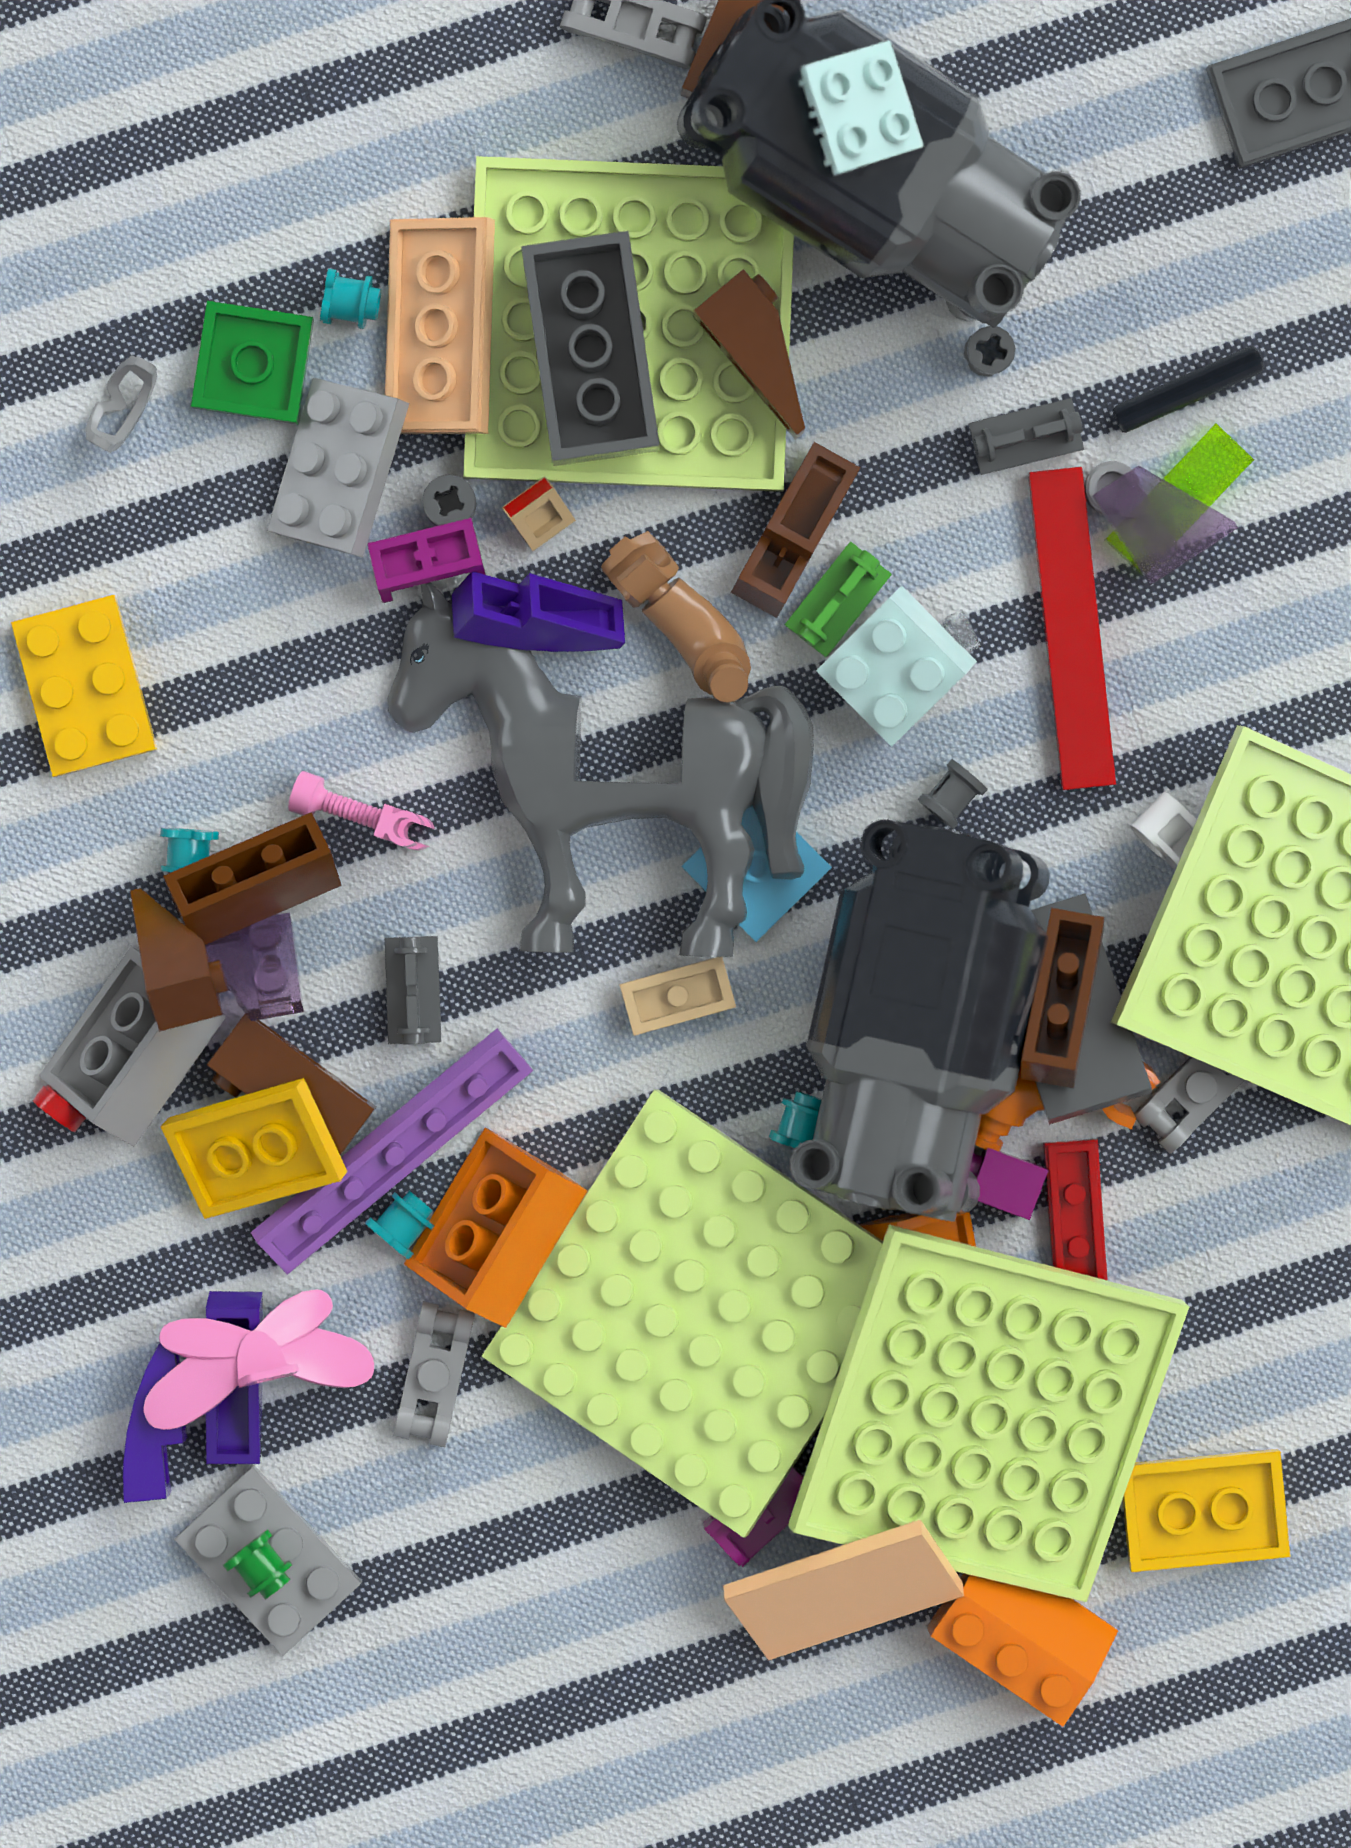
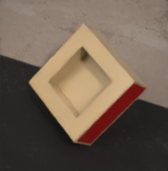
M545 476L502 507L532 551L576 521Z

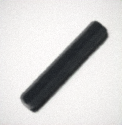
M1255 346L1244 348L1116 405L1113 409L1115 421L1122 432L1132 431L1260 374L1264 370L1263 360Z

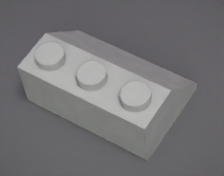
M131 946L39 1077L90 1122L134 1147L146 1129L152 1124L154 1118L173 1091L182 1082L188 1070L213 1038L215 1032L227 1016L223 1013V1015L159 1032L146 993L140 951Z

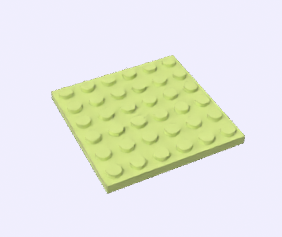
M476 156L474 217L495 219L488 434H465L464 479L538 482L545 476L549 482L783 492L786 428L695 320L693 312L743 269L751 279L760 274L779 298L773 305L779 313L789 356L794 234L731 195L727 189L723 166ZM629 231L660 448L658 452L553 466L521 246Z
M1237 725L1111 1023L1350 1126L1351 774L1245 726Z
M654 1090L578 1206L506 1328L502 1326L499 1328L482 1357L745 1538L749 1535L823 1422L883 1241L660 1090Z
M889 1225L788 1523L789 1528L796 1534L845 1545L921 1520L957 1572L1087 1602L1189 1306L1181 1299Z

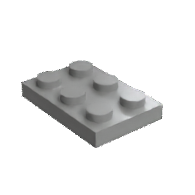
M313 378L267 531L363 558L409 403L398 398Z
M255 1465L248 1469L174 1539L282 1656L293 1648L362 1583V1580ZM268 1529L273 1535L268 1540L269 1544L284 1563L290 1561L292 1564L285 1571L291 1580L266 1600L260 1592L250 1598L247 1593L251 1589L233 1567L227 1572L222 1565Z

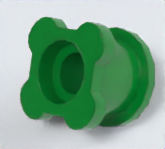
M268 1529L222 1565L227 1572L233 1567L251 1589L247 1593L250 1598L260 1592L266 1600L291 1580L285 1571L292 1564L290 1561L284 1563L269 1544L268 1540L273 1535Z

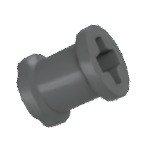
M987 326L976 331L969 337L964 347V358L968 362L970 370L979 376L990 377L1008 368L1015 356L1014 340L1006 330L997 326L995 328ZM990 338H994L997 340L996 349L1002 352L1003 356L1002 359L996 358L989 365H985L982 363L983 354L976 350V344H984Z
M951 759L946 765L949 771L928 795L922 794L918 801L941 822L954 830L958 825L956 818L977 794L983 796L988 789L968 770Z

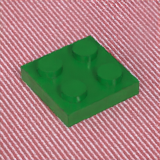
M207 301L191 407L298 425L314 318Z

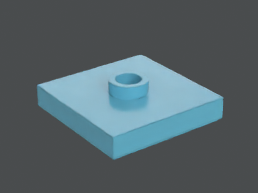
M751 806L745 810L741 825L751 837L755 851L752 863L743 880L742 895L746 903L747 916L745 921L739 924V926L757 942L832 867L796 831V843L798 853L804 864V873L801 877L792 880L772 878L768 866L762 828L755 810ZM700 847L681 867L706 891L708 883L707 867L702 848Z

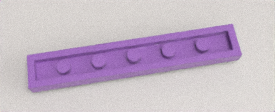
M496 1028L344 1154L341 1158L348 1172L341 1181L297 1193L251 1232L255 1241L288 1275L528 1076L533 1069L500 1030Z

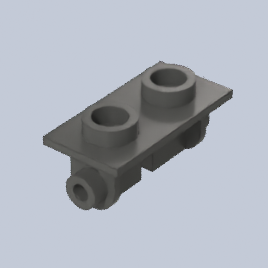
M1072 398L968 423L981 475L1084 450L1081 432H1083L1082 423L1078 411L1075 412Z
M438 936L384 938L388 1044L442 1042Z

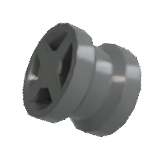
M451 474L438 476L428 484L422 498L424 512L435 526L473 518L476 512L477 502L475 493L469 483L460 476Z

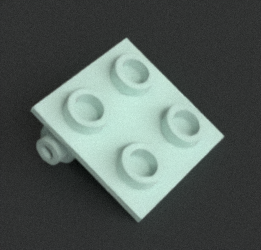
M890 40L801 67L800 71L803 79L798 81L800 87L803 86L809 107L814 106L815 111L808 114L810 119L818 118L820 127L813 130L815 135L823 134L824 138L820 139L826 157L824 164L825 167L831 165L834 175L923 147Z

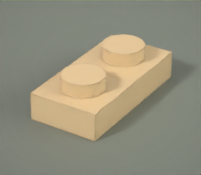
M723 957L711 958L619 984L634 1036L736 1008Z

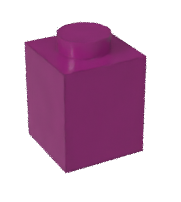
M989 1147L986 1150L983 1149L981 1156L973 1153L970 1171L977 1177L980 1186L979 1202L1030 1220L1048 1173L1045 1167Z

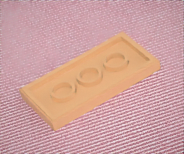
M489 217L390 219L385 395L409 403L400 434H488L495 219Z
M921 1520L723 1585L725 1602L768 1660L964 1596L962 1580Z

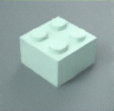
M901 586L816 671L892 747L977 661Z

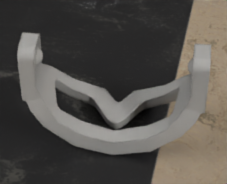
M131 355V357L118 366L106 384L111 400L95 404L86 425V440L109 453L121 447L140 419L152 395L157 380V368L155 365L139 356ZM132 371L144 383L132 410L116 435H110L97 430L103 413L120 411L126 408V402L119 390V384L125 375Z

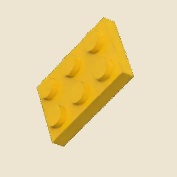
M116 595L106 596L11 622L53 777L158 750Z
M304 1078L171 1116L160 1126L204 1219L341 1181L348 1172Z
M1279 1449L1135 1462L1123 1496L1129 1570L1131 1572L1290 1557L1281 1451Z

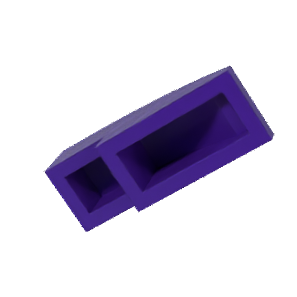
M470 572L452 593L453 635L455 638L491 646L548 652L620 649L625 644L623 602L621 599L531 573L520 584H516L478 572Z
M209 1291L206 1304V1318L230 1323L253 1331L263 1320V1292ZM262 1383L241 1388L237 1386L221 1403L206 1413L207 1464H260Z
M161 1343L157 1346L146 1367L134 1399L127 1428L123 1462L124 1503L168 1498L172 1492L167 1445L183 1444L188 1438L187 1425L176 1429L163 1430L154 1428L145 1418L144 1403L148 1393L159 1380L181 1363L180 1355L168 1351Z

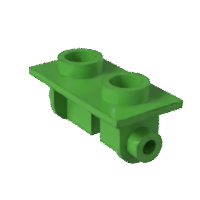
M850 541L784 625L826 658L892 574L880 565L881 562L866 550L862 551Z

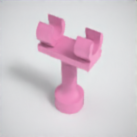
M302 771L297 777L289 799V811L302 816L310 812L314 815L317 810L328 811L329 814L333 813V815H338V817H343V819L352 820L364 826L367 825L369 828L372 827L376 829L373 836L392 841L399 846L417 851L429 847L412 841L408 837V829L414 823L435 829L433 823L428 818L384 804L383 809H378L357 800L353 801V799H348V797H343L342 795L338 796L337 793L333 794L331 791L328 793V790L324 788V778L306 771Z

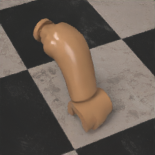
M649 531L632 539L624 537L609 550L611 556L602 564V571L633 608L639 607L646 600L649 601L643 607L642 612L678 650L691 669L694 680L701 690L723 702H732L741 698L749 685L748 677L751 665L744 641L708 600L678 577L668 584V581L676 575L679 567L667 550Z

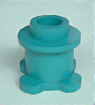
M329 268L326 276L320 321H323L325 324H331L332 319L358 323L359 329H364L367 319L377 320L381 301V289L372 287V276H366L365 281L340 277L336 269Z
M161 828L160 836L168 837L166 865H161V871L173 872L208 857L210 840H218L219 832L184 828Z
M796 1091L794 1100L783 1098L781 1103L786 1105L778 1130L771 1129L770 1140L793 1148H797L803 1142L813 1140L822 1099Z
M410 1190L403 1198L394 1192L391 1196L395 1200L380 1218L375 1221L369 1217L365 1222L369 1228L408 1260L414 1254L408 1248L426 1227L430 1230L434 1227L427 1219L433 1210Z

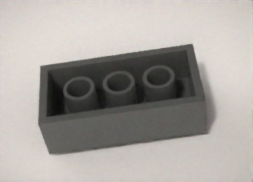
M629 231L521 246L553 466L658 452L660 445Z

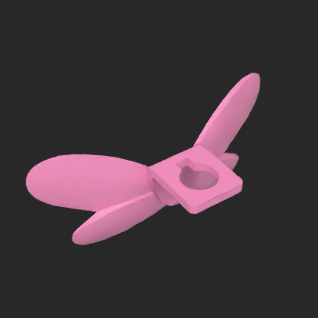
M322 1290L303 1291L284 1300L253 1331L207 1318L180 1319L166 1324L160 1331L159 1340L165 1349L186 1357V1359L167 1373L150 1390L145 1399L144 1414L148 1423L154 1428L163 1430L176 1429L195 1421L212 1410L237 1386L239 1388L291 1375L322 1386L336 1388L356 1387L367 1382L374 1373V1360L369 1350L360 1342L350 1337L318 1328L329 1316L333 1307L332 1299Z

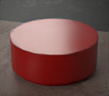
M49 1085L43 1086L32 1100L45 1113L73 1132H76L86 1119L83 1114Z

